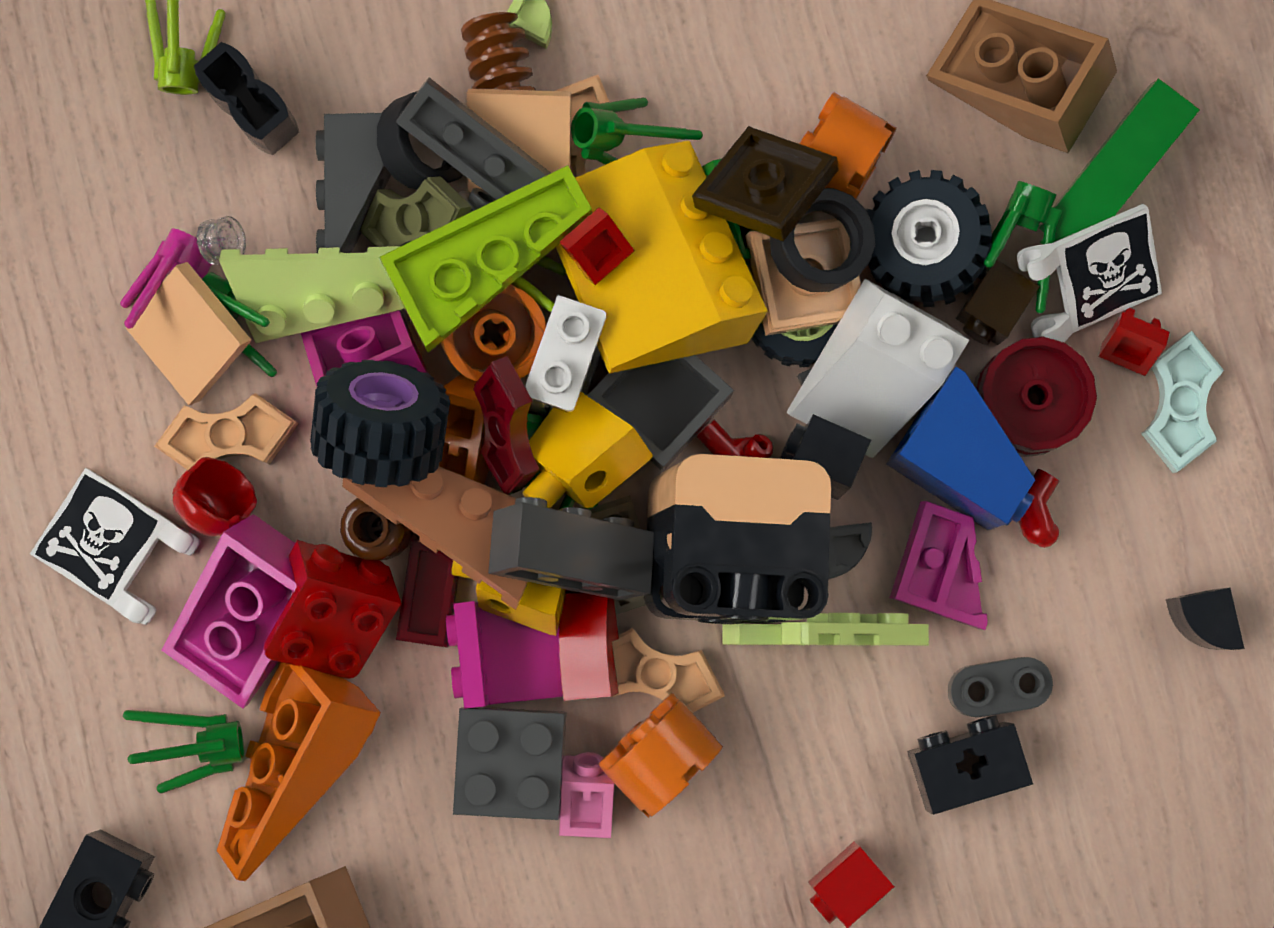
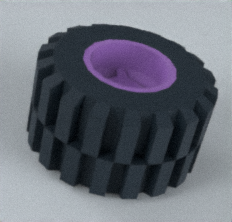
M362 360V362L344 363L341 368H332L326 372V376L320 377L317 382V389H315L310 439L312 454L318 457V463L323 468L332 469V474L339 478L351 479L352 483L360 485L371 484L375 485V487H387V485L400 487L409 485L410 481L420 482L427 478L428 473H434L439 468V462L442 461L450 408V398L446 395V389L441 383L434 382L435 378L428 373L419 372L415 367L397 364L393 361Z

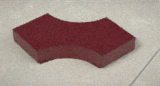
M508 356L491 362L474 385L473 390L481 406L485 424V439L480 452L502 492L511 495L521 491L539 471V467L533 456L527 433V416L533 400Z

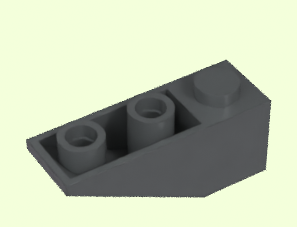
M382 113L324 114V130L316 131L318 161H324V180H317L316 202L318 210H324L325 229H318L316 233L317 253L319 248L340 247V252L343 253L352 252L361 235L360 228L377 190L385 189L391 177L390 172L382 162L377 148V125Z

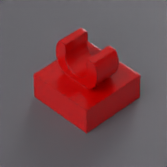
M600 207L587 216L583 222L559 242L585 277L594 285L599 283L635 251L611 217Z
M1129 307L1125 313H1121L1102 342L1098 357L1146 376L1167 346L1170 332L1161 328L1159 319L1153 318L1151 323L1134 317L1135 309Z

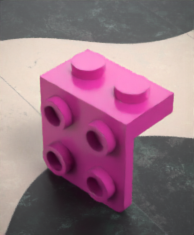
M476 601L453 603L454 615H446V629L449 646H458L460 666L451 668L452 688L455 699L463 698L464 709L484 707L492 704L563 697L559 656V626L556 636L549 635L484 611L478 607V602Z

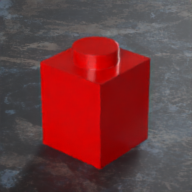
M855 841L808 881L816 892L809 899L810 902L829 924L838 917L846 928H849L895 887Z

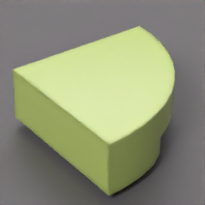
M513 0L507 12L517 13L518 18L515 22L509 24L510 28L524 29L526 39L547 49L552 35V18L546 0Z

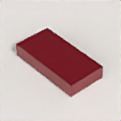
M411 539L396 640L447 648L449 643L446 615H453V603H455L459 576L452 575L453 560L440 550L437 553L433 552L417 539Z

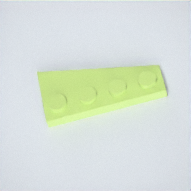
M400 246L368 247L364 253L340 252V247L319 248L318 253L288 254V248L266 249L265 254L241 255L240 249H223L220 253L219 262L236 300L267 317L270 321L267 327H262L245 318L255 343L405 309L379 258Z

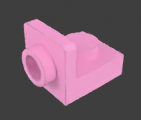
M586 752L576 756H564L559 836L611 838L614 782L598 765L604 758L599 754Z

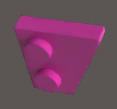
M920 501L889 598L977 629L986 630L988 620L987 613H982L978 583L982 582L980 562L974 553L977 540L973 517L928 501Z

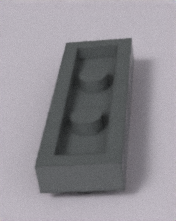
M430 77L424 82L395 121L496 200L551 174L550 171Z

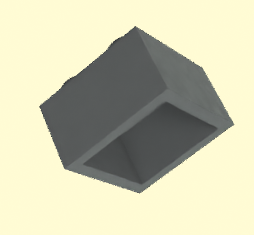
M696 355L608 373L589 393L588 397L633 426L653 455L650 461L664 472L731 399L734 390Z
M488 707L459 708L453 815L559 820L567 712Z

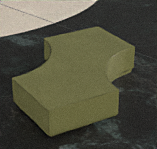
M441 176L428 177L424 179L417 191L409 197L398 195L391 189H378L360 228V232L375 247L403 246L470 213L472 206Z

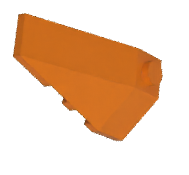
M280 662L264 693L259 709L260 711L267 712L259 742L250 740L245 757L251 759L246 785L234 791L217 847V852L236 880L246 881L354 762L367 738L372 734L381 712L355 684L342 677L326 674L304 666L298 667Z

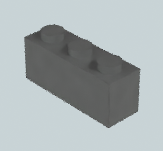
M534 497L515 499V505L493 511L488 574L616 600L651 594L654 532L634 528V521L627 518L610 517L599 520L591 518V511L587 509L568 507L562 508L559 511L547 508V501Z

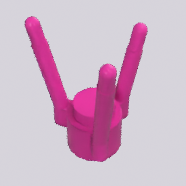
M171 228L166 240L161 242L154 257L120 302L123 308H128L138 294L141 293L124 322L125 327L131 329L135 326L167 274H170L176 265L188 262L200 278L203 279L212 265L211 262L203 258L208 245L184 231Z

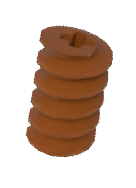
M495 12L470 19L461 28L462 38L468 43L464 49L466 59L472 62L468 67L469 76L472 80L476 81L471 89L536 91L535 87L520 85L521 81L533 76L530 67L517 66V62L529 57L527 48L513 47V43L521 41L526 37L524 29L510 28L509 24L517 20V13Z

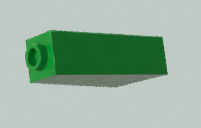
M1159 78L1152 82L1055 204L1054 208L1063 211L1056 227L1055 242L1115 216L1200 109ZM1041 223L1038 229L1044 232L1045 224Z

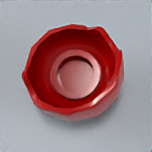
M210 457L200 458L189 470L185 471L177 480L172 492V501L176 512L189 528L208 537L221 536L224 531L249 517L257 505L254 486L246 476L226 461Z

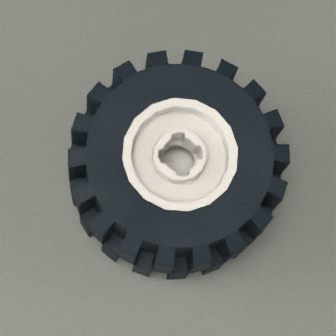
M920 170L909 172L910 180L901 183L898 177L888 182L890 190L886 194L879 190L872 198L875 205L872 210L866 209L874 225L875 247L868 265L875 280L880 282L885 290L894 295L896 294L906 302L913 305L914 301L922 302L923 307H935V301L944 300L945 305L955 302V295L960 292L967 295L973 290V282L977 278L982 279L987 270L984 261L992 246V229L986 205L980 203V197L973 187H970L968 190L964 187L963 179L952 175L950 180L944 179L943 172L938 170H931L930 177H921Z

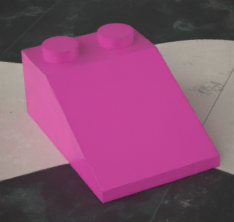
M254 514L223 532L161 650L242 709L250 703L278 663V661L266 657L264 643L296 589L288 556L295 543Z

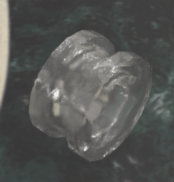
M223 216L216 220H206L200 224L197 231V245L201 255L208 263L218 265L220 264V253L223 249H240L241 255H244L246 237L242 226L234 217Z

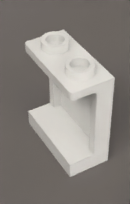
M557 295L525 385L533 400L529 408L530 411L545 416L549 414L553 407L572 412L575 409L580 392L588 395L601 358L597 343L606 321V312L604 310Z

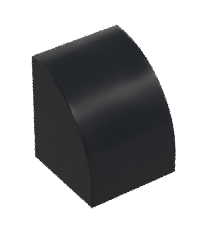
M1230 587L1166 599L1172 622L1178 631L1189 641L1198 646L1214 650L1245 649Z

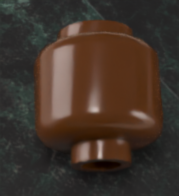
M359 498L353 500L346 507L341 518L340 533L345 546L353 555L364 560H388L396 557L408 547L413 536V531L402 523L395 525Z

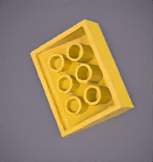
M690 140L643 148L575 178L592 208V213L599 207L605 211L635 250L599 283L594 285L585 277L561 244L556 246L578 301L606 312V321L597 347L609 374L748 344L768 312L727 221L696 209L694 206L692 195L707 177Z

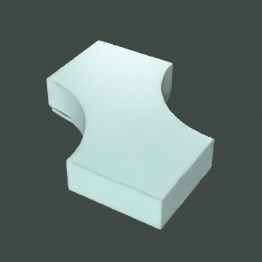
M1192 331L1161 353L1151 367L1158 382L1159 405L1153 421L1141 434L1172 473L1180 471L1217 441L1208 423L1206 403L1212 384L1224 370Z

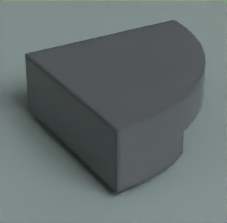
M872 522L830 527L828 579L847 573L862 559L871 541Z

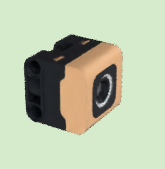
M697 454L691 455L657 475L651 482L648 492L647 531L654 532L651 594L644 595L645 604L649 611L655 616L664 619L698 620L700 623L767 624L812 618L821 613L827 605L829 596L831 482L826 470L818 463L807 460ZM662 585L664 599L670 608L665 606L660 599V589ZM805 587L808 593V600L804 608L798 610V607L801 606L804 600Z

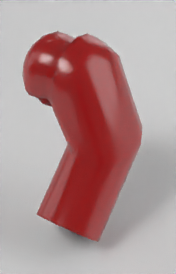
M1037 469L1033 475L1035 481L1028 491L1029 494L1034 496V499L1018 522L1023 536L1030 543L1047 548L1053 545L1059 537L1058 526L1054 524L1046 505L1059 480L1046 471Z

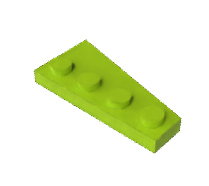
M567 165L380 256L381 263L427 352L429 353L559 245L564 236L575 229L587 216L592 214V208Z

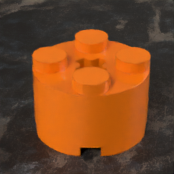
M833 92L819 114L818 119H820V122L814 132L807 131L799 144L837 157L839 170L825 188H835L857 199L876 168L875 165L881 156L880 151L885 153L897 127L847 97H842Z
M510 284L445 338L441 345L452 365L463 376L475 382L479 380L492 361L508 356L521 379L531 371L546 328V322L535 300L524 290ZM487 320H491L495 324L503 321L504 325L498 330L501 336L498 342L493 343L489 338L480 340V336L485 332L482 325Z
M670 693L651 711L648 718L642 723L638 722L619 740L618 745L598 765L630 801L649 818V816L652 817L681 793L689 785L688 781L699 770L703 771L718 755L723 746L689 708L673 693Z

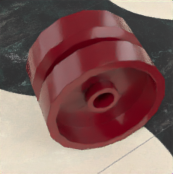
M1047 337L1021 339L1002 349L987 362L976 376L974 382L976 390L1020 457L1044 455L1077 438L1091 421L1097 401L1095 377L1084 357L1068 344ZM1027 393L1028 395L1036 393L1039 403L1036 405L1031 403Z

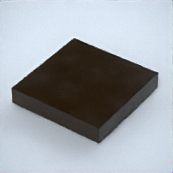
M748 126L692 195L694 206L696 209L784 242L838 172L837 157Z

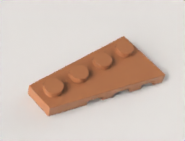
M440 466L434 473H428L426 479L420 482L410 481L409 485L400 487L396 485H387V487H375V485L371 484L360 485L352 483L351 479L343 478V488L395 525L399 523L405 525L420 536L419 542L435 553L439 550L463 567L462 572L479 584L482 581L502 594V601L515 610L517 609L528 582L488 574L493 511L515 505V499L517 498Z

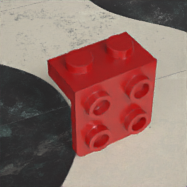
M297 540L288 555L296 589L264 643L265 655L268 659L298 667L304 666L346 679L354 678L364 667L401 605L390 567L379 560H364L339 552L336 548L327 544L314 545Z

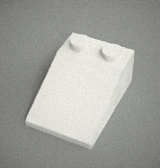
M864 279L843 318H841L788 408L787 413L805 424L808 423L814 414L871 439L865 455L873 458L943 385L969 339L948 324Z

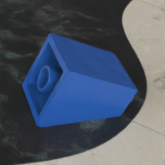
M955 367L951 370L943 385L924 404L886 465L960 513L973 517L974 522L986 530L1003 525L1007 526L1012 520L1017 523L1026 513L1034 499V496L1029 494L1028 491L1035 478L967 374L960 368Z

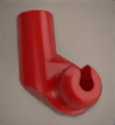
M715 419L696 436L713 455L770 458L773 454V443L767 436L755 434L753 437L731 438Z

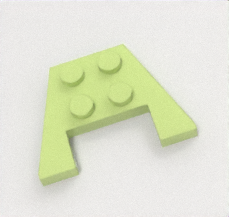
M819 613L815 617L807 618V622L722 624V645L929 646V624H909V613Z

